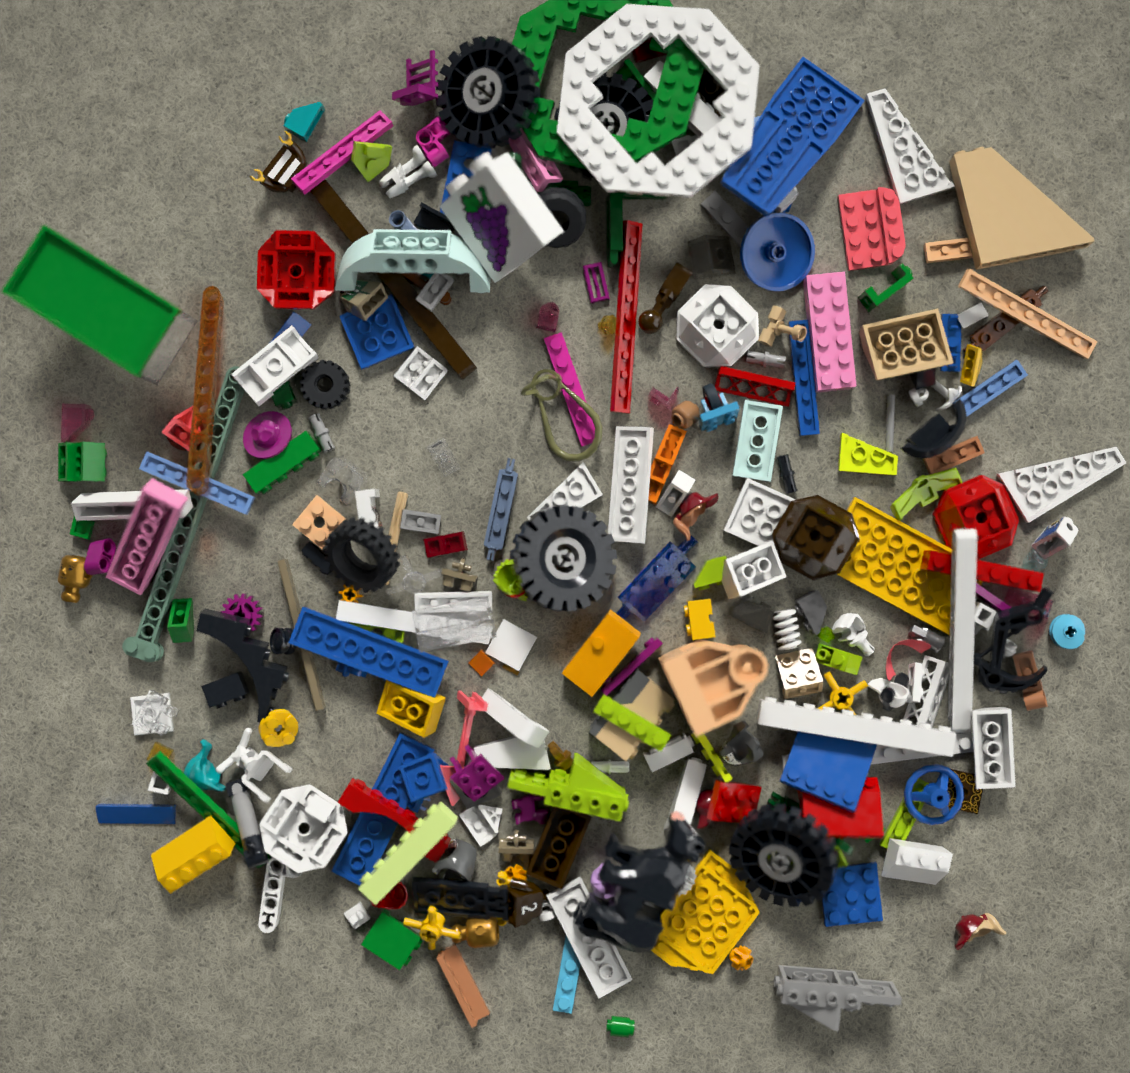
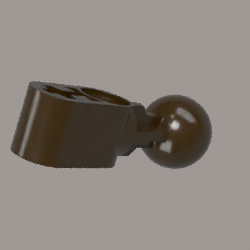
M679 262L675 264L659 289L653 308L645 310L639 316L638 324L644 333L654 334L661 329L663 324L661 315L665 309L670 308L672 303L676 301L693 274V271Z

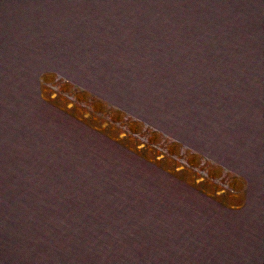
M215 286L207 287L203 292L186 480L188 489L196 495L204 494L208 489L224 307V298ZM212 295H218L215 300H209ZM216 313L214 318H208L209 314ZM208 332H215L212 337H206ZM207 350H213L211 355H204ZM206 368H211V372L209 374H203V371ZM204 387H210L207 393H201ZM203 405H208V409L205 412H200V408ZM201 424L207 425L205 430L198 431V427ZM199 443H205L202 450L196 449ZM203 462L202 468L195 469L196 463ZM196 481H201V486L194 489L193 484Z

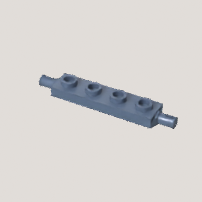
M507 458L506 469H501L498 473L484 540V546L489 548L487 560H490L491 557V560L494 561L496 550L503 549L518 473L513 471L515 459L511 461V458Z

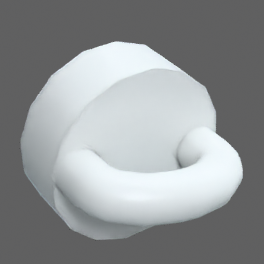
M913 388L908 392L916 407L923 405V401L929 396V392L925 388L918 390Z
M549 901L542 902V908L545 906L550 907L542 910L539 916L542 922L557 917Z

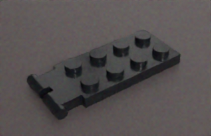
M413 877L412 879L415 913L428 914L429 907L433 906L436 908V912L445 916L490 920V917H500L503 921L509 920L507 885L505 884L499 887L489 886V883L425 877Z

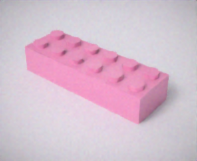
M845 272L806 275L803 280L806 317L809 324L815 391L818 393L853 389L856 387Z
M151 479L140 493L106 578L142 595L153 579L188 497Z

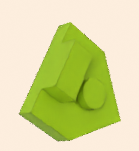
M354 141L351 161L367 182L371 181L389 166L392 146Z

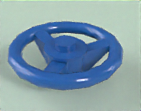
M938 764L925 765L914 771L907 780L904 790L905 806L910 815L919 822L928 825L943 824L954 818L961 809L964 799L963 784L958 775L950 768ZM930 772L940 773L936 783L927 784L922 792H912L913 785L919 777ZM948 777L956 787V800L950 811L948 807L950 797L947 792ZM912 800L925 802L930 806L938 808L942 816L931 818L922 815L916 810Z

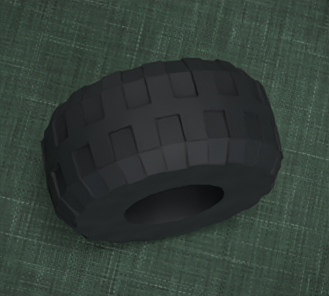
M551 188L541 192L538 196L550 212L560 210L569 217L565 224L560 225L563 232L546 246L565 248L575 243L583 234L586 225V210L583 202L574 192L565 188Z

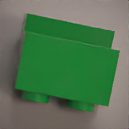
M58 443V482H104L107 474L105 468V458L107 456L105 443Z

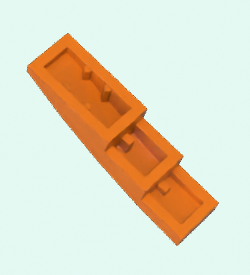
M671 424L667 427L651 465L648 502L652 504L657 503L687 432Z

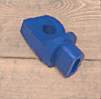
M338 662L336 671L342 673L344 677L349 676L350 673L365 678L367 672Z

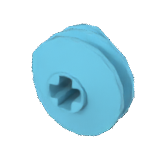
M1062 614L1052 620L1049 626V635L1055 645L1065 649H1075L1082 645L1085 640V627L1078 617Z

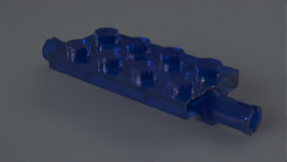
M692 535L689 541L685 539L679 546H675L670 541L617 597L623 602V606L616 614L624 620L630 614H635L645 622L696 568L687 558V553L698 541Z

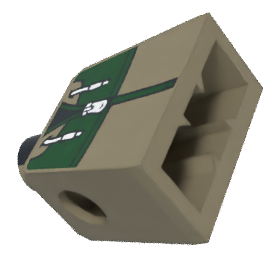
M357 280L354 291H340V297L346 310L364 321L388 299L381 282Z

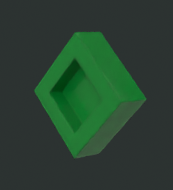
M74 516L69 534L91 539L95 521H76Z

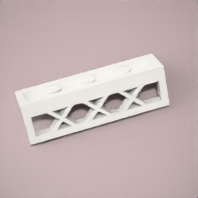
M925 655L922 662V669L925 671L922 682L928 679L930 686L928 690L923 692V707L917 710L915 703H909L903 719L910 720L911 717L916 716L918 720L917 725L920 722L931 724L932 728L949 679V663ZM929 661L936 662L935 671L929 674L927 669Z

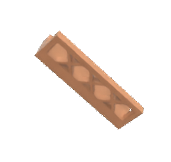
M454 944L438 952L437 960L471 1028L477 1026L478 1020L489 1015L490 1011L457 945Z

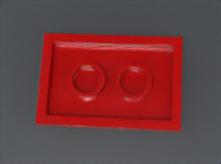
M715 780L707 819L740 823L749 811L754 808L757 809L762 787L753 784L726 783L725 781Z

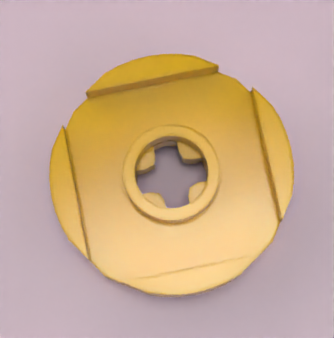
M273 710L268 713L269 716L260 721L259 735L267 746L281 747L294 742L298 732V722L288 710ZM278 725L282 726V729L280 731L274 730L275 728H278Z

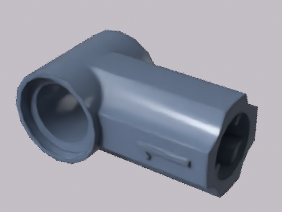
M397 210L390 214L389 222L395 230H418L402 211ZM400 219H403V222L397 225V222Z

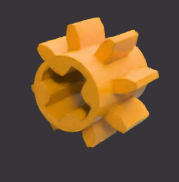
M343 585L344 591H339V594L343 596L341 600L359 603L358 597H363L362 594H359V590H354L352 585L350 587ZM352 589V593H355V597H351V599H349L350 596L347 595V592L351 591Z
M516 864L515 867L509 866L505 870L507 878L511 879L514 877L527 881L526 870H523L522 866Z
M741 945L739 948H733L729 955V959L732 961L731 966L741 971L749 969L753 963V957L750 955L752 951Z

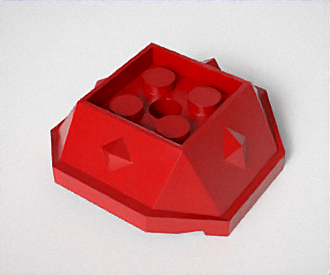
M275 230L258 250L257 290L275 309L314 310L335 293L336 253L315 231ZM301 268V274L293 276L294 270Z
M978 475L945 489L932 514L945 546L951 549L953 530H976V560L1011 546L1019 523V518L1005 485L984 475ZM979 512L982 514V521L980 523L976 520V515Z

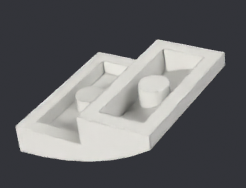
M416 346L393 376L422 399L426 400L448 370Z

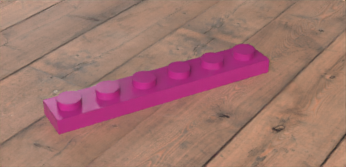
M379 110L292 177L293 184L305 195L351 159L354 141L374 142L393 127L392 121Z
M562 332L544 338L554 370L561 375L562 383L586 402ZM562 389L581 447L591 444L595 437V427L592 419Z

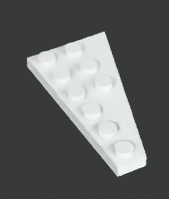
M881 89L868 93L865 97L899 203H907L953 189L955 185L952 181L948 180L944 174L945 171L933 159L932 153L917 132H914L907 118H904L898 105L888 91Z

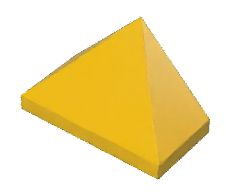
M967 344L960 382L969 386H975L983 363L981 348Z

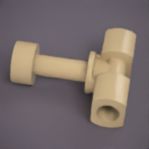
M773 306L768 316L771 321L767 329L763 328L758 341L771 347L776 335L780 336L782 333L791 335L793 340L801 342L806 337L807 329L801 325H795L794 328L785 326L783 319L786 311L781 307Z

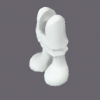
M418 145L413 147V158L403 166L399 163L397 168L394 166L379 181L382 188L395 181L396 185L386 192L389 198L405 193V190H408L410 185L422 178H434L437 176ZM422 165V167L419 170H417L410 176L405 177L407 173Z

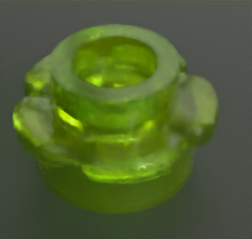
M828 626L821 627L819 634H817L819 638L827 643L835 639L832 629Z

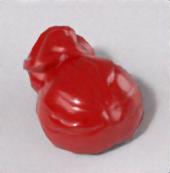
M399 881L390 890V895L388 892L376 905L370 899L369 901L377 908L388 910L400 909L407 902V888Z

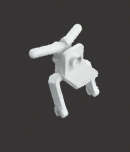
M246 728L239 745L236 747V751L217 766L216 772L220 774L237 762V766L245 769L242 783L255 792L262 801L268 803L271 798L250 782V778L261 781L274 762L287 773H290L293 769L269 751H261L258 754L251 747L246 749L252 734V729Z

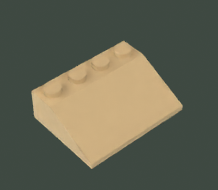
M939 309L866 324L859 331L864 353L876 381L953 364Z

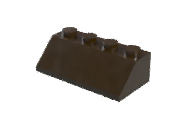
M552 806L526 868V875L562 889L592 816Z

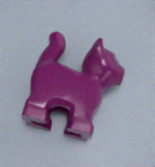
M529 794L521 798L512 799L513 810L521 809L520 813H515L516 825H519L521 822L536 821L540 825L545 824L549 817V808L535 809V801L544 800L545 796Z

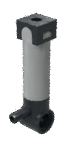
M242 778L226 783L248 869L268 863V856L264 849L250 796V788L242 783Z

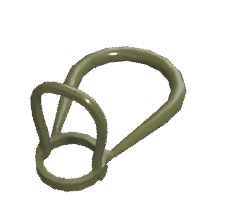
M551 369L538 371L534 375L532 383L524 387L520 394L522 396L534 395L538 398L544 433L549 448L556 456L566 461L579 462L589 458L598 449L602 440L603 426L599 415L590 405L562 383L560 374ZM545 372L551 373L538 378L541 374ZM552 379L557 381V390L550 397L540 395L536 388L537 384L545 380ZM562 389L590 416L595 427V437L591 446L579 454H568L562 451L555 443L543 405L545 400L555 399Z

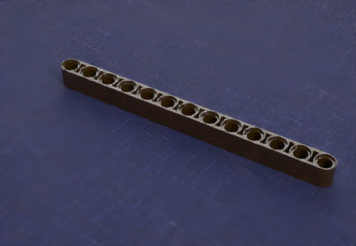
M323 180L310 190L352 244L369 234L326 180ZM376 272L462 380L477 369L476 365L435 314L415 300L418 293L401 273Z

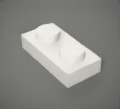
M915 662L909 664V683L907 689L910 695L906 701L907 703H918L923 697V688H921L925 674L924 669H922L923 663Z

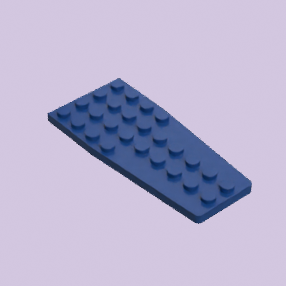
M802 57L775 92L755 124L751 149L730 165L721 180V185L764 216H770L835 143L865 100L805 57Z

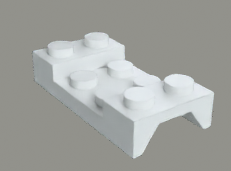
M290 326L234 371L232 376L255 403L260 406L274 395L273 392L302 368L305 370L307 366H310L319 357L301 338L296 329Z

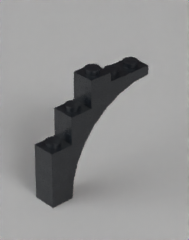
M204 608L200 612L196 631L224 643L246 665L254 680L258 694L259 710L257 722L260 723L263 718L265 719L269 716V712L274 710V707H271L272 700H276L278 689H281L288 682L290 674L287 672L288 666L268 661L271 649H268L269 642L248 638L252 630V626L249 625L250 619Z

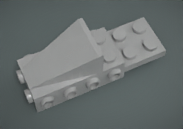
M778 965V975L774 976V988H777V996H780L782 1004L793 1006L834 1031H839L841 1009L846 1011L861 1010V1003L866 1005L883 1004L887 1007L901 1006L902 998L892 981L859 979L855 971Z

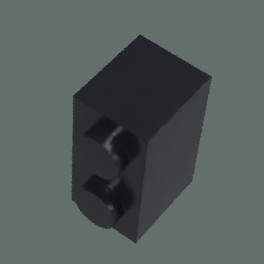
M242 671L201 686L209 708L216 706V709L228 705L227 701L234 699V702L245 699L244 694L249 693Z

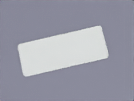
M982 303L957 314L962 328H966L989 316Z

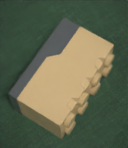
M637 668L612 697L616 702L656 726L661 724L663 713H669L675 705L673 703L675 699ZM600 715L589 726V732L625 761L629 758H634L638 752L637 746L640 742L645 743Z

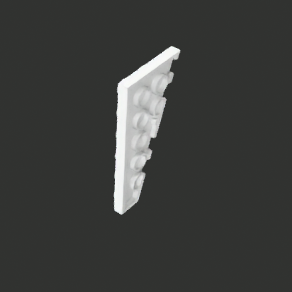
M1113 447L996 475L1001 483L1005 485L1010 498L1025 522L1029 523L1126 464V461L1118 448Z

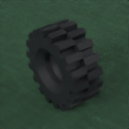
M320 360L318 363L315 361L312 363V366H307V370L305 373H302L301 376L303 378L300 380L302 386L300 390L303 393V397L311 405L324 410L334 409L335 406L339 407L341 402L347 399L346 396L350 392V381L345 370L337 363L329 360ZM327 377L331 379L332 388L328 392L319 390L318 382L321 378Z

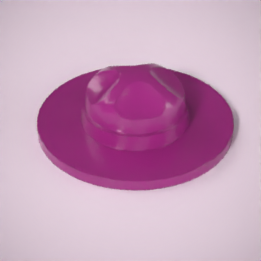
M267 411L255 416L248 423L243 434L245 449L250 455L258 459H268L280 454L290 442L292 435L291 423L286 416L276 411Z

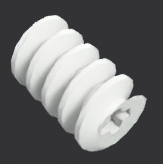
M787 609L773 612L777 613L773 620L779 621L774 627L780 628L775 633V635L781 636L777 643L783 644L778 650L798 648L797 645L801 644L802 641L795 639L800 636V633L794 630L798 629L799 625L793 624L798 618L791 616L796 613V610Z

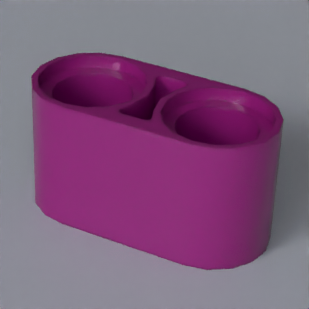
M103 539L90 543L84 563V568L88 575L92 576L108 572L116 551V546L112 539Z

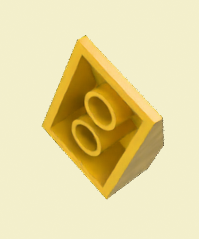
M386 680L376 714L425 738L436 732L446 698L439 694H436L434 698Z

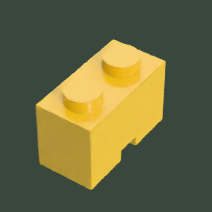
M711 599L686 601L687 605L683 606L684 616L688 617L689 624L686 625L687 636H691L692 640L715 637L714 622L709 620V615L713 614Z

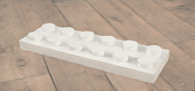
M616 426L608 534H612L616 542L645 543L654 428Z
M578 877L563 885L562 889L558 888L546 896L599 999L632 981V978L616 946L605 940L583 935L578 929L579 925L574 924L573 914L579 901L585 902L589 895L582 878Z

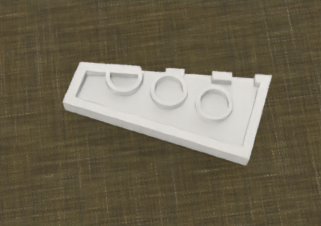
M584 462L527 517L528 520L531 519V515L537 511H543L545 508L564 505L582 508L603 495Z

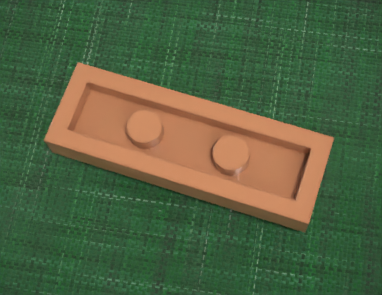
M974 436L953 445L940 455L923 458L929 474H934L952 468L985 452L978 436Z

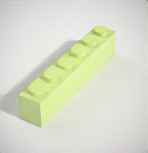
M441 801L437 805L433 804L426 812L428 815L424 819L419 818L413 825L414 829L410 833L408 831L405 832L400 838L401 842L397 846L393 845L386 854L388 856L384 860L380 858L373 866L374 870L371 873L366 872L360 879L362 883L359 890L375 905L456 824L458 817Z

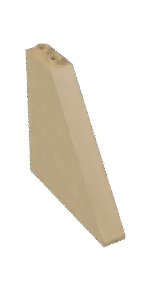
M978 147L969 152L965 150L958 151L949 161L976 270L1089 247L1094 242V238L992 147L985 149L984 147Z

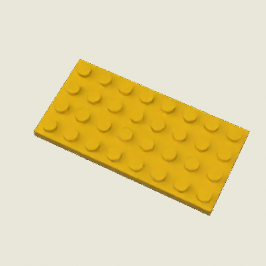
M853 497L847 511L853 515L860 540L842 571L836 575L950 636L951 575L922 570L920 567L924 550L952 554V549L857 497ZM976 580V583L981 586L983 582Z

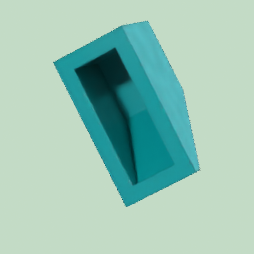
M317 102L293 109L284 119L285 129L307 142L325 111L323 104Z

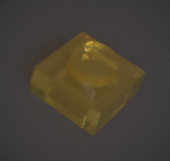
M155 742L146 760H149L159 751L170 760L174 750L159 742Z

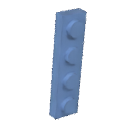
M1018 360L1013 361L959 398L965 406L966 417L1028 376Z

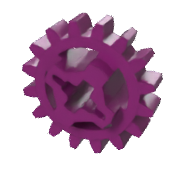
M245 593L241 595V598L238 594L234 595V600L228 598L229 604L222 605L226 608L225 611H220L239 616L238 612L242 611V613H245L244 618L253 619L249 624L252 626V631L257 630L255 624L261 625L258 619L264 617V615L259 614V611L263 609V607H257L259 600L253 602L254 596L247 598ZM237 603V607L231 610L232 606ZM248 604L252 607L254 612H252L248 608Z

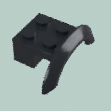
M961 399L952 405L956 412L955 424L949 425L940 414H936L906 439L908 443L901 450L909 456L923 459L940 455L951 448L960 438L966 425V409Z

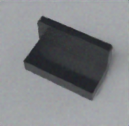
M423 202L420 203L421 209L413 222L414 224L425 230H451V233L454 231L455 227L446 215Z

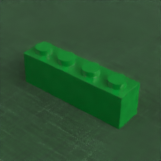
M304 431L291 440L280 454L262 460L242 475L256 494L262 493L264 495L273 489L271 486L276 482L280 484L287 480L289 473L300 471L306 461L312 462L320 456L318 453L322 450L308 431Z

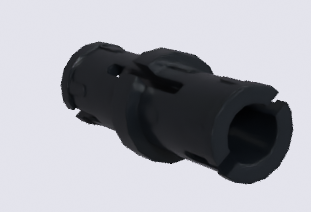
M789 454L778 456L777 459L781 471L779 475L783 479L785 493L798 491L793 476L795 472L794 470L792 471Z

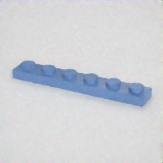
M147 451L139 467L142 471L248 515L255 497Z

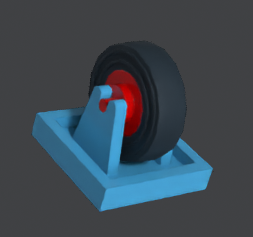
M712 383L703 386L704 398L700 403L704 413L700 414L699 419L701 431L706 430L710 432L717 429L718 425L734 423L740 409L737 401L727 404L723 392L717 393Z

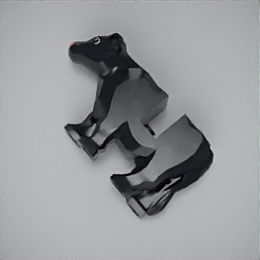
M675 811L669 815V830L665 846L637 849L632 846L622 845L618 841L617 836L611 833L605 846L606 857L613 858L615 862L621 865H613L606 858L598 877L599 882L616 884L614 897L609 901L601 900V903L604 905L598 902L593 893H589L585 902L579 901L573 914L574 924L579 925L578 929L583 935L605 940L620 949L630 952H650L655 947L659 934L663 930V924L659 909L644 904V901L672 911L676 897L684 886L691 862L698 864L699 855L705 850L704 840L685 820L681 812Z

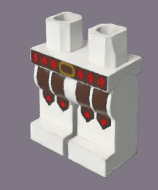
M379 489L355 491L358 518H365L366 523L370 521L375 522L374 526L377 528L382 527V522H379L380 515L376 511L375 498L380 497Z

